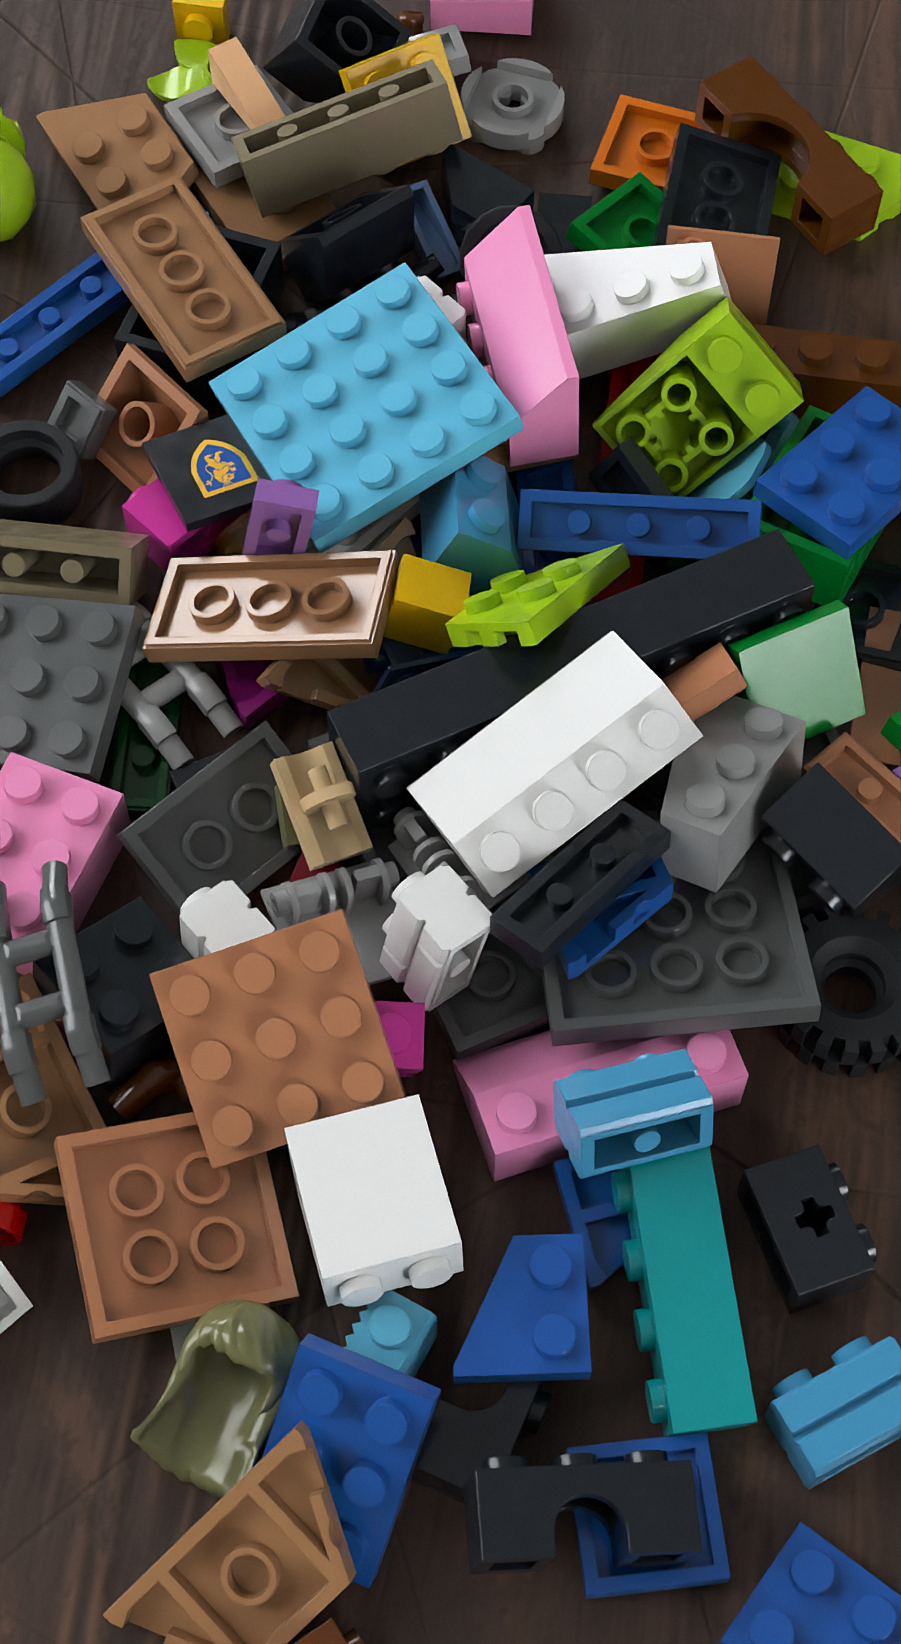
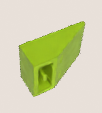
M726 296L684 331L592 423V426L613 450L620 443L633 437L672 494L685 497L803 403L804 399L800 382L731 299Z

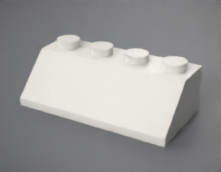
M610 631L406 787V789L482 889L491 897H495L702 738L703 735L665 683L614 631Z

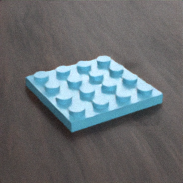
M405 262L208 382L216 398L271 481L288 479L298 482L303 487L319 490L316 513L309 536L319 553H323L524 429L518 412Z

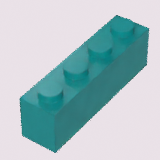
M710 1147L622 1168L618 1172H612L611 1183L617 1213H628L632 1238L622 1242L625 1272L629 1282L639 1281L643 1309H636L633 1312L636 1341L640 1352L650 1351L654 1379L645 1381V1397L651 1423L662 1422L663 1435L666 1437L746 1427L758 1422Z

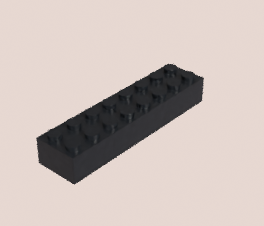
M777 529L581 608L537 645L521 646L518 635L507 638V643L499 647L482 648L327 711L329 742H333L347 781H351L356 791L354 799L366 830L369 831L377 827L390 828L396 826L394 824V817L400 810L406 807H413L416 811L422 809L406 787L610 631H614L660 679H663L696 659L697 656L719 642L722 643L730 656L728 644L808 612L815 588L814 582L780 530Z

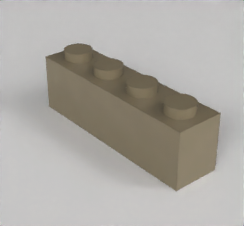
M433 59L231 137L251 194L262 218L272 214L288 213L294 210L300 203L320 195L339 193L346 189L349 184L371 175L390 173L398 165L417 157L441 153L448 145L463 140L447 82Z
M0 519V593L132 605L147 592L149 535Z

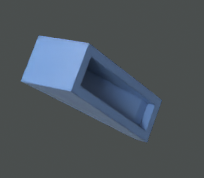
M427 179L410 185L414 194V236L417 253L422 260L431 253H434L445 269L444 272L434 278L435 282L460 274V250Z

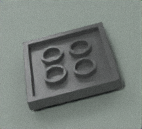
M0 593V770L10 752L85 780L95 783L100 782L145 618L137 606Z

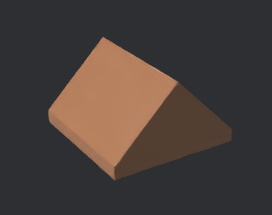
M127 343L98 394L118 412L101 444L96 458L134 492L139 487L149 485L158 478L143 451L142 443L209 421L208 411L136 345Z

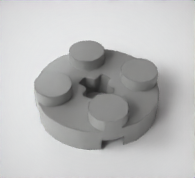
M520 58L497 60V68L487 70L482 73L481 66L466 78L461 89V103L472 135L468 139L476 143H484L503 150H517L524 155L536 154L543 149L544 141L551 138L558 131L563 121L565 93L562 86L559 89L553 82V73L545 66L530 60ZM511 100H516L520 102V107L510 108L504 105H509L511 103Z

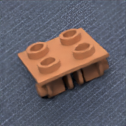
M668 225L666 245L712 243L729 288L731 301L750 323L766 325L780 237Z

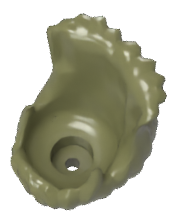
M230 1300L211 1308L199 1319L188 1334L164 1394L149 1416L141 1425L132 1430L130 1438L139 1445L140 1449L148 1454L149 1458L158 1462L166 1472L173 1473L182 1482L193 1483L197 1488L206 1490L212 1496L222 1498L255 1466L260 1450L268 1441L299 1344L301 1343L296 1332L280 1315L267 1306L255 1301Z

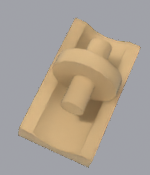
M332 741L302 753L274 759L271 762V770L310 871L369 852L373 848L354 799L356 791L352 782L347 781Z

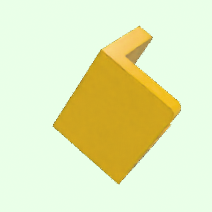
M404 554L398 564L394 597L391 601L383 637L441 654H447L452 643L445 623L465 609L463 601L469 597L472 573Z

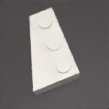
M711 242L544 255L579 374V380L663 353L684 331L726 296L731 299L727 282Z

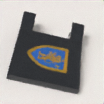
M228 415L142 443L145 455L187 532L250 511L258 478L271 480Z

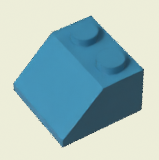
M481 455L419 493L422 559L472 573L469 594L475 595L490 590V581L499 575L515 570H524L522 550L517 549L519 504L504 465Z

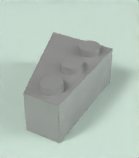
M737 696L729 698L693 721L703 737L673 759L660 816V824L671 831L670 848L661 855L669 874L716 893L763 830L761 816L800 779L806 720Z

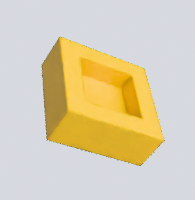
M227 0L172 1L177 39L204 40L217 45L229 40L231 30Z

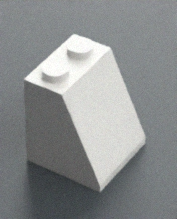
M419 1094L284 1128L295 1187L327 1306L340 1303L349 1307L367 1305L378 1300L386 1291L408 1285L418 1289L435 1287L448 1281L454 1273L464 1271L461 1237Z

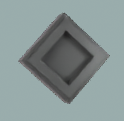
M67 380L47 423L65 432L74 442L77 455L81 459H95L118 410L81 381Z

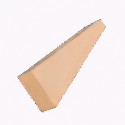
M237 36L208 49L212 83L250 130L285 117V114Z

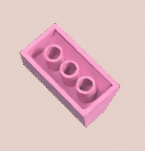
M530 205L519 206L464 257L465 282L456 283L458 304L466 310V316H471L473 322L472 324H467L469 348L477 358L482 357L483 367L518 412L524 426L522 431L500 443L505 444L510 467L579 455V374Z
M547 1030L490 1048L458 1061L453 1059L452 1066L493 1181L505 1179L569 1157V1152L565 1149L555 1127L553 1082L569 1077L578 1070H599L631 1062L647 1053L660 1055L686 1049L697 1069V1075L701 1076L712 1096L714 1112L740 1104L749 1074L731 1031L720 1030L553 1046L551 1032Z

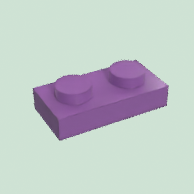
M258 478L242 555L305 553L316 513L319 490L303 487L298 482L288 479L271 481Z

